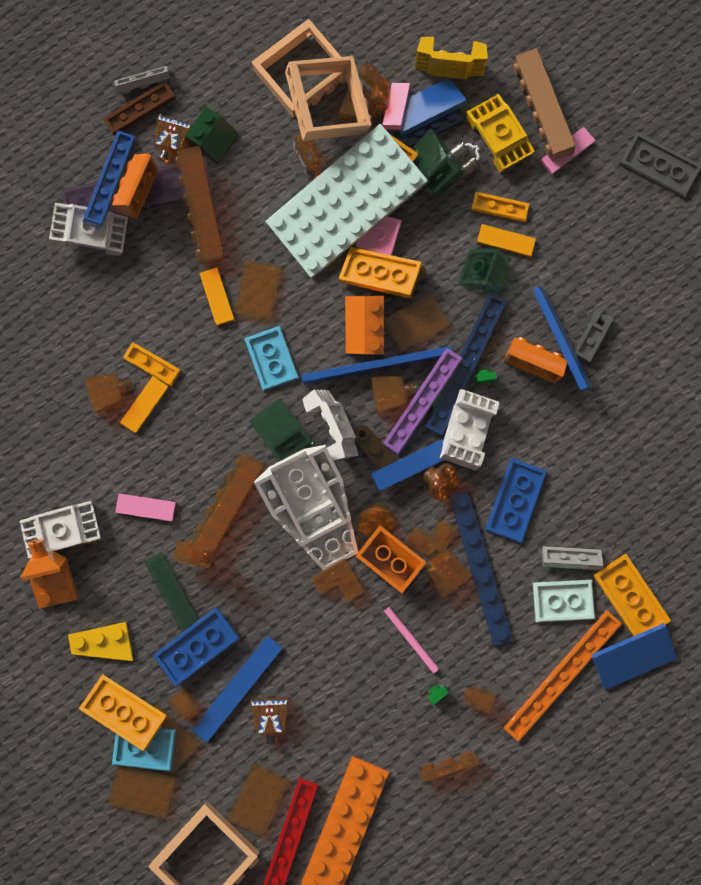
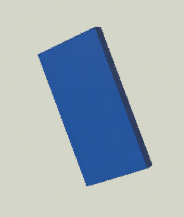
M447 78L408 98L402 130L397 131L403 137L467 105V100L450 78Z
M510 458L485 530L522 543L547 471Z
M216 607L156 652L153 657L174 686L177 687L238 641L240 637L219 608Z
M664 623L592 654L598 676L605 690L677 659Z

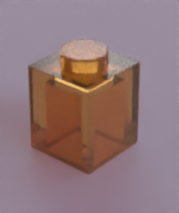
M471 684L470 688H466L463 699L466 700V705L490 714L496 694Z
M184 688L167 701L181 721L185 718L189 721L198 714L196 709L200 706L187 688Z

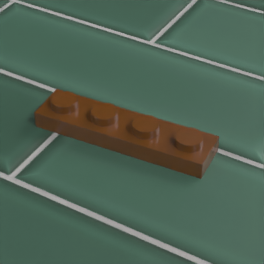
M166 81L104 117L103 120L113 136H115L118 130L123 131L175 100L176 97Z

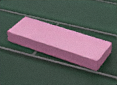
M392 83L382 124L385 129L402 130L411 89L410 83Z
M584 127L572 135L575 143L574 154L552 160L551 155H546L541 159L540 162L551 175L595 142V139Z
M119 494L115 513L173 521L176 502Z

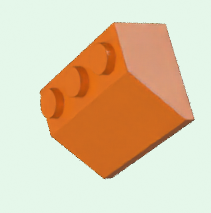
M148 153L137 154L128 162L126 175L121 178L118 193L114 194L112 198V206L116 212L137 220L159 171L152 155Z
M345 296L346 353L384 354V296Z
M514 337L504 362L555 384L563 377L567 365L563 355L556 352L550 353L541 345L534 346L529 344V341L522 337Z
M382 526L377 528L356 555L359 560L401 593L405 591L426 564V561Z

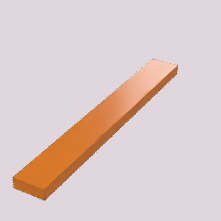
M606 610L503 728L516 741L520 742L592 659V654L598 652L622 623Z

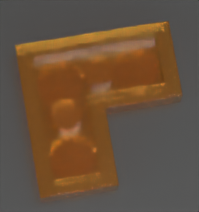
M365 61L361 64L360 76L372 88L371 100L384 112L389 108L390 83L378 73L374 65L371 66L368 61Z
M441 518L431 535L414 526L405 544L429 556L427 551L434 548L438 554L434 555L432 559L439 562V554L446 550L457 527Z
M345 558L311 578L320 595L337 585L347 602L364 593Z

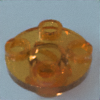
M445 463L438 469L431 466L423 474L424 483L429 485L430 497L441 502L447 499L452 488H455L459 483L456 467L450 463Z
M375 503L371 508L364 510L360 514L358 520L359 531L372 536L377 528L382 526L390 534H393L397 529V518L389 511L385 504Z

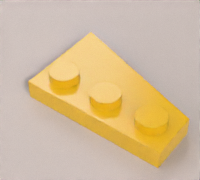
M127 622L68 635L71 654L134 661Z

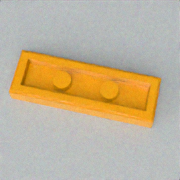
M475 192L471 211L526 222L530 204Z
M482 224L477 243L531 257L536 238Z
M218 268L199 273L216 326L235 321Z
M133 342L123 357L126 361L171 387L181 373V370Z
M152 376L120 423L137 434L169 387Z

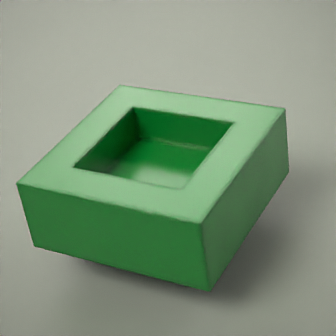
M490 369L479 371V374L475 376L476 384L495 382L497 380L496 371L491 372Z
M437 684L429 690L430 695L428 699L435 705L449 692L443 684L440 687Z

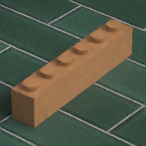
M537 48L517 55L515 57V64H513L514 72L521 78L519 80L522 91H526L527 105L532 107L534 123H538L540 127L538 132L541 140H545L546 154L548 156L551 155L552 160L574 154L575 143Z

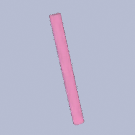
M388 607L384 611L432 673H435L439 669L391 607Z

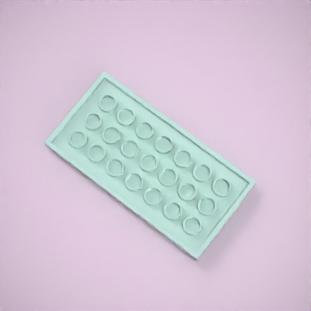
M379 124L269 217L266 223L308 275L313 278L428 183V180L385 128Z

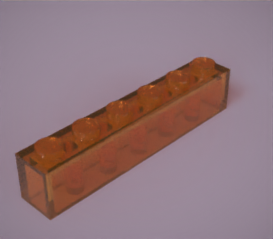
M199 146L178 150V157H175L177 168H181L182 175L179 178L181 186L185 187L186 194H183L186 206L189 205L190 212L187 213L189 223L194 226V231H191L193 241L197 242L198 249L195 250L197 260H201L203 265L224 261L225 257L202 151Z
M245 452L236 458L234 462L236 467L233 472L229 471L224 481L226 484L223 489L219 488L215 495L216 501L213 506L210 505L207 508L204 522H200L195 529L197 534L185 546V549H187L185 554L204 565H208L252 490L254 481L260 476L265 467L263 462Z

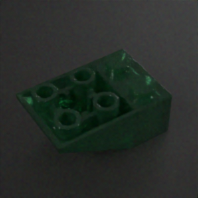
M432 128L412 148V150L418 153L413 163L428 180L424 188L432 197H440L466 172L465 168Z
M280 398L249 420L279 462L313 444L310 437Z

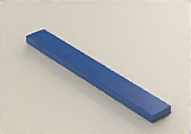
M443 347L301 375L303 385L437 360L440 359L446 348L452 351V347Z

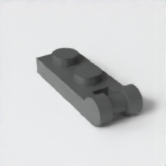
M596 309L575 348V353L579 359L587 363L591 362L614 319L610 315L605 316L602 314V311ZM597 321H600V322H602V323H604V324H603V326H601V325L597 324L596 322H597Z

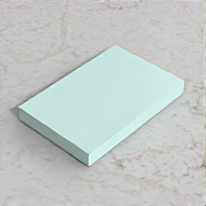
M592 580L533 583L536 622L595 619Z

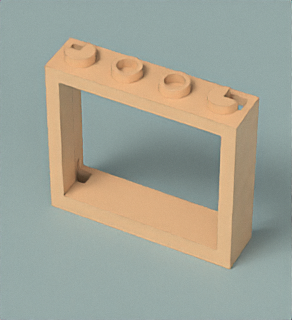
M309 19L251 62L253 71L293 118L296 117L294 104L265 69L311 35L330 58L341 57ZM345 72L331 74L306 93L305 97L308 107L311 104L316 105L324 94L332 93L335 86L339 83H345Z
M353 56L290 61L288 63L285 73L303 141L367 134L371 127L370 120L372 117L367 110L368 103L363 95V83L359 80L358 66L355 65ZM345 72L358 123L313 127L300 76Z
M207 801L151 862L149 868L166 885H181L162 866V863L206 815L248 856L223 885H233L234 883L237 885L245 876L243 872L248 867L252 869L258 862L259 851Z

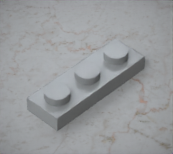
M167 66L115 80V89L117 93L127 94L134 88L144 89L152 83L157 82V84L167 81V79H170Z
M546 546L542 548L543 567L602 570L603 568L601 550Z

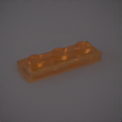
M471 751L460 754L461 758L453 760L452 757L442 759L441 764L435 766L433 763L425 764L419 770L422 782L479 765L478 756L476 753L472 754Z

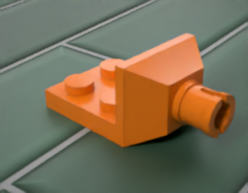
M43 538L38 539L39 542H37V539L29 542L28 546L30 547L32 558L28 561L21 575V580L30 579L38 608L77 600V590L67 558L54 551L48 552Z

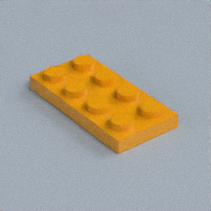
M350 247L339 276V282L411 298L422 268V262Z
M627 554L622 555L602 568V570L593 574L594 579L632 636L662 623L666 625L671 621Z
M103 674L79 708L144 752L168 717Z

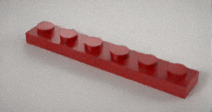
M299 777L263 885H285L318 783Z

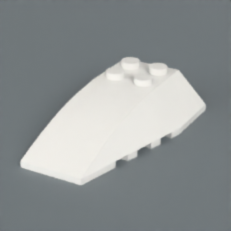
M325 445L306 448L270 466L254 481L272 517L283 526L288 534L296 540L323 571L358 554L343 479Z

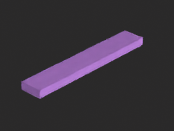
M446 348L383 444L400 454L463 360L462 357Z

